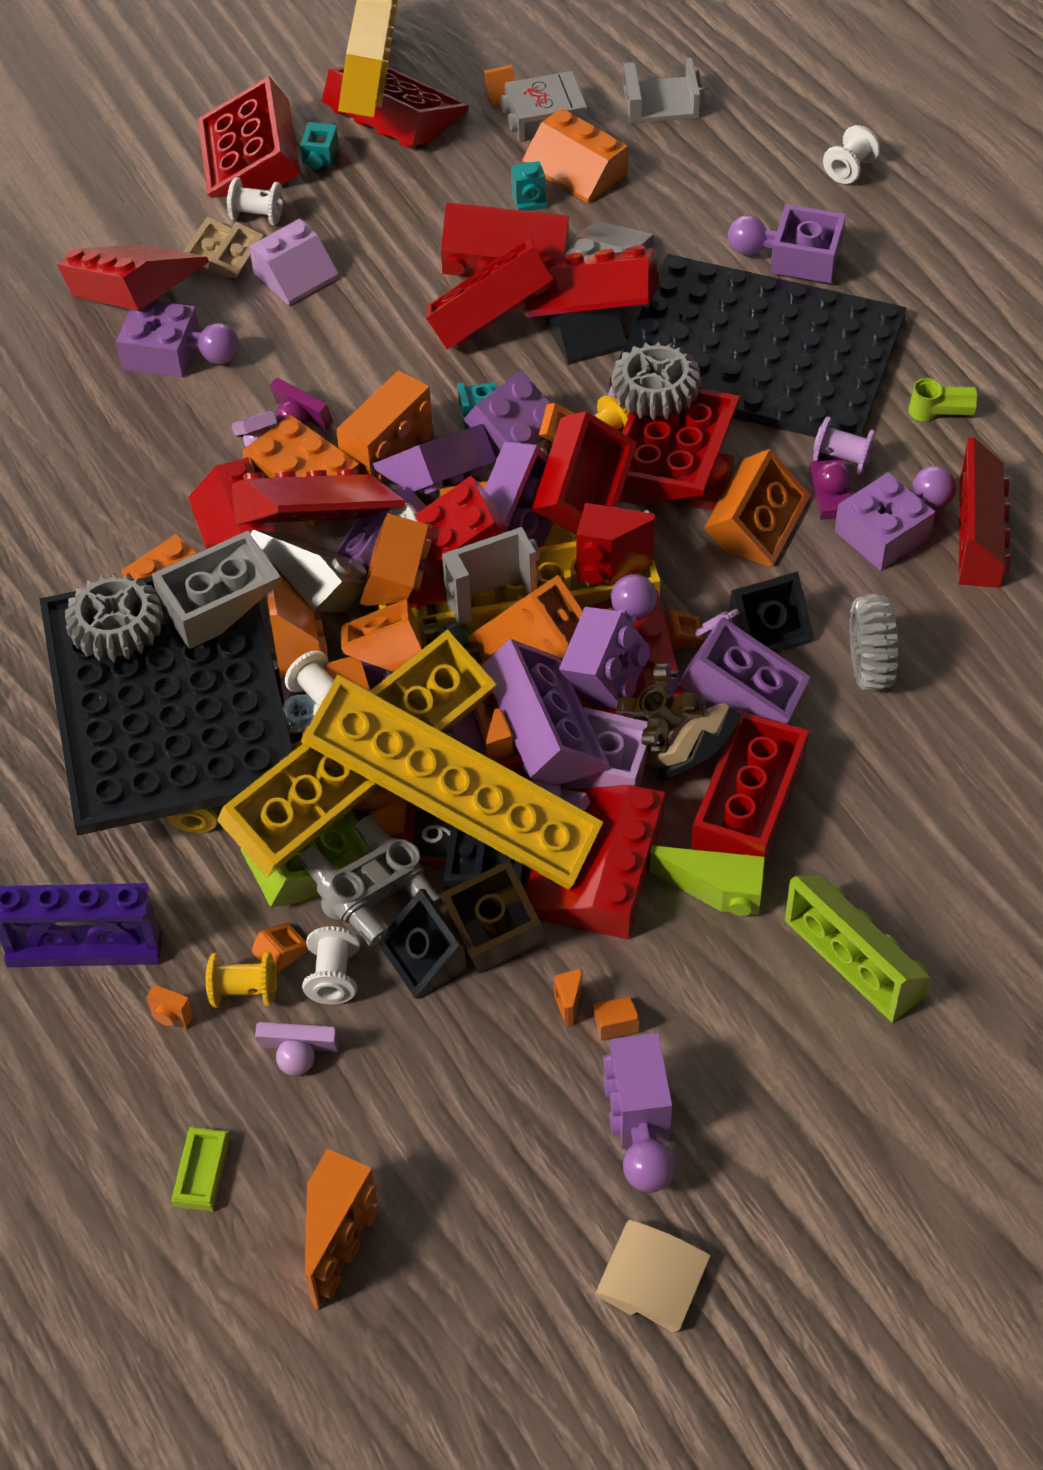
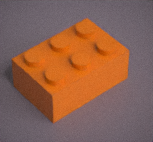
M398 370L336 429L339 450L359 463L360 475L370 474L381 483L387 481V477L375 470L373 463L421 445L429 440L433 433L430 386Z
M291 415L242 450L243 458H249L254 473L263 472L264 478H275V473L295 471L296 477H306V472L315 470H326L327 476H337V471L344 469H357V474L360 475L358 462ZM306 521V522H308L309 524H311L313 527H316V526L319 525L322 521Z

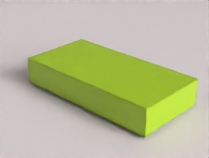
M189 1127L171 1199L173 1207L213 1212L230 1142L229 1131Z

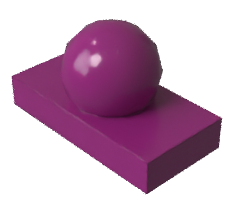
M275 378L269 385L277 404H279L276 411L278 423L291 415L304 425L307 420L325 430H328L332 425L333 419L325 402L280 378Z
M839 459L810 462L809 471L820 519L836 518L838 504L851 496L849 487L850 476L844 466V461Z

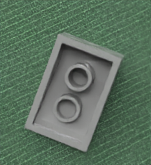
M596 220L575 236L566 255L583 253V256L595 255V252L604 249H613L614 253L625 252L627 248L637 245H643L645 249H649L654 239V234Z
M253 530L250 533L263 552L313 611L345 613L362 596L367 571L357 560L339 555L289 534Z
M249 531L152 574L155 591L161 600L163 610L189 649L221 635L282 582L281 576Z

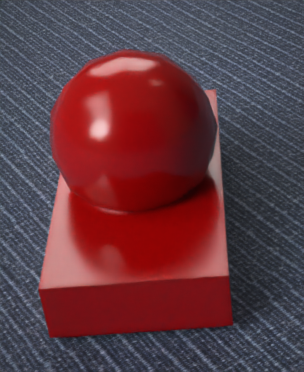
M719 453L704 495L691 497L690 507L715 509L730 481L734 455Z

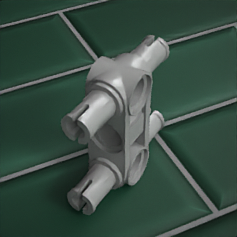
M368 815L357 823L354 831L364 840L372 852L342 869H335L319 851V848L314 845L300 855L298 862L317 883L316 888L318 889V894L322 897L321 908L324 913L332 919L345 921V923L350 922L366 940L369 947L385 937L388 929L380 923L369 907L400 889L406 890L412 898L419 889H426L437 906L443 898L423 875L424 870L423 866L419 863L420 854L417 847L407 840L391 838L377 823L373 815Z

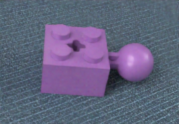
M785 204L777 232L766 230L764 223L760 219L746 215L737 218L731 224L728 230V241L731 248L741 255L756 254L763 247L772 248L770 273L831 283L843 243L846 214Z
M153 301L140 311L129 310L116 340V346L122 370L183 378L194 349L200 350V353L207 361L214 364H224L236 356L239 349V339L236 332L230 326L222 323L211 324L200 333L195 306Z
M929 466L922 469L916 475L913 481V490L910 491L890 473H886L838 504L835 532L876 568L882 571L931 539L935 517L933 509L942 508L951 502L956 492L955 479L947 469L940 466Z
M626 575L615 583L611 592V603L614 610L584 608L558 669L589 705L617 709L619 698L632 697L634 695L636 683L643 666L648 662L651 648L633 625L636 620L645 618L653 611L657 602V592L653 583L642 575Z
M659 1033L610 1039V1055L603 1056L605 1071L603 1085L606 1099L610 1098L611 1110L609 1111L612 1135L619 1134L622 1149L629 1148L623 1160L624 1175L635 1189L646 1193L658 1192L670 1184L676 1171L675 1157L670 1148L665 1145V1143H670L672 1102Z

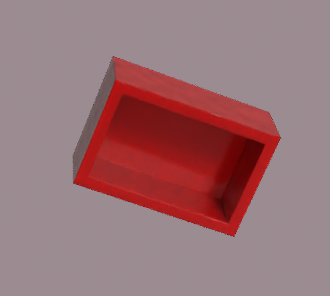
M587 411L561 417L532 510L576 535L585 503L617 508L637 442Z

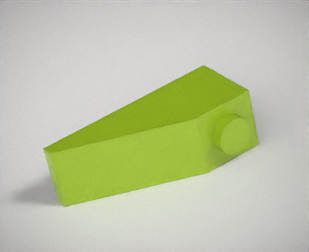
M651 845L650 873L721 912H729L736 916H759L765 857Z

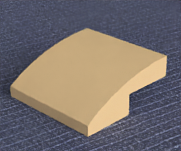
M207 216L183 252L208 257L209 263L197 270L199 272L224 278H237L251 257L249 246L263 239V234L238 222H235L233 227L230 228Z
M720 703L705 708L704 717L701 718L683 717L682 721L675 728L667 730V751L664 753H652L650 750L646 765L656 770L686 761L702 731L706 730L715 736L729 706L725 703Z
M629 1220L625 1224L595 1295L629 1315L638 1312L674 1333L681 1328L710 1255L670 1234Z

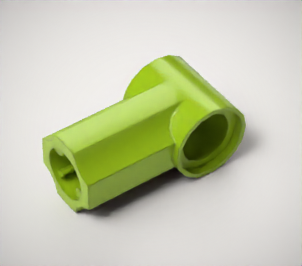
M922 378L914 384L908 408L909 415L921 422L931 421L937 414L975 415L977 408L976 387L941 386L934 379Z

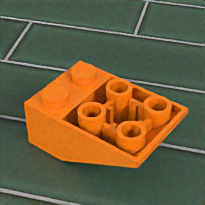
M557 575L467 636L469 642H479L481 659H483L484 663L510 638L558 656L561 660L566 653L583 611L560 576Z
M328 1148L307 1183L305 1276L313 1308L318 1310L325 1298L330 1299L335 1294L340 1282V1275L338 1274L345 1262L350 1263L355 1258L360 1246V1239L358 1238L365 1226L371 1227L380 1209L372 1168Z

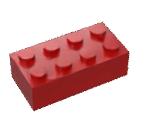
M738 711L741 717L725 743L693 823L691 849L765 857V866L806 757L809 730Z

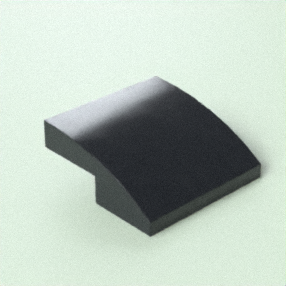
M729 707L715 736L706 730L702 731L687 760L660 768L656 779L664 782L711 757L730 737L741 714Z
M451 825L443 878L445 885L455 887L510 860L524 887L526 866Z

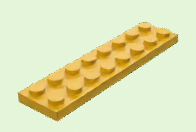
M338 674L300 741L566 889H570L573 886L603 824V821Z

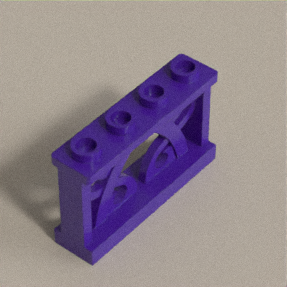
M148 884L0 886V942L5 952L4 961L6 966L159 965L163 931L161 924L157 923ZM56 922H93V923H95V924H97V925H67V926H60V925H56L55 923H56Z

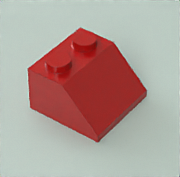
M585 503L576 534L577 581L612 586L622 577L636 574L652 566L654 560L655 514Z

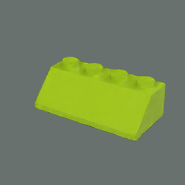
M821 875L795 876L790 880L785 922L889 1021L894 1023L926 997L931 977L924 966L916 960H911L900 949L892 936L884 935L873 924L865 911L856 909L846 899L838 886L828 883Z

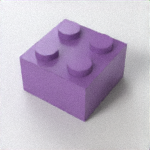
M521 369L476 404L463 420L470 428L483 423L493 453L497 459L504 442L534 445L537 441L545 439L539 436L546 405L551 403Z

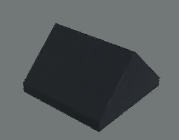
M618 307L571 312L546 319V324L567 365L621 351L626 344Z
M798 571L731 590L729 612L734 609H738L740 612L731 618L734 625L772 651L814 639Z
M419 889L388 927L385 937L378 942V945L415 999H420L467 973L465 945L426 889Z

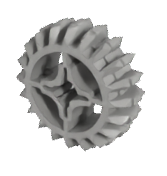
M659 341L655 346H649L645 342L643 348L633 346L631 353L623 352L621 360L616 361L613 374L611 375L612 392L619 406L622 408L626 407L628 414L637 412L640 419L649 415L653 421L656 416H663L667 419L670 413L680 415L682 409H690V404L696 401L699 387H701L700 369L698 363L693 359V355L686 354L683 347L674 349L672 343L667 346H661Z
M114 572L112 578L105 579L100 574L98 582L93 583L87 580L86 589L76 588L75 597L68 599V609L65 610L68 635L71 636L73 644L77 649H82L87 657L94 654L99 662L106 656H109L113 662H115L117 656L121 655L129 660L131 652L136 651L142 654L143 645L153 646L154 636L160 635L161 625L164 620L162 603L152 585H146L142 577L134 580L130 573H128L123 578H120ZM139 609L140 613L135 617L134 613ZM94 617L95 621L89 625L91 618Z
M868 594L865 597H857L852 603L850 610L851 618L849 619L850 656L856 683L862 690L879 691L884 688H890L896 681L899 655L898 629L896 627V617L894 616L892 602L886 595Z

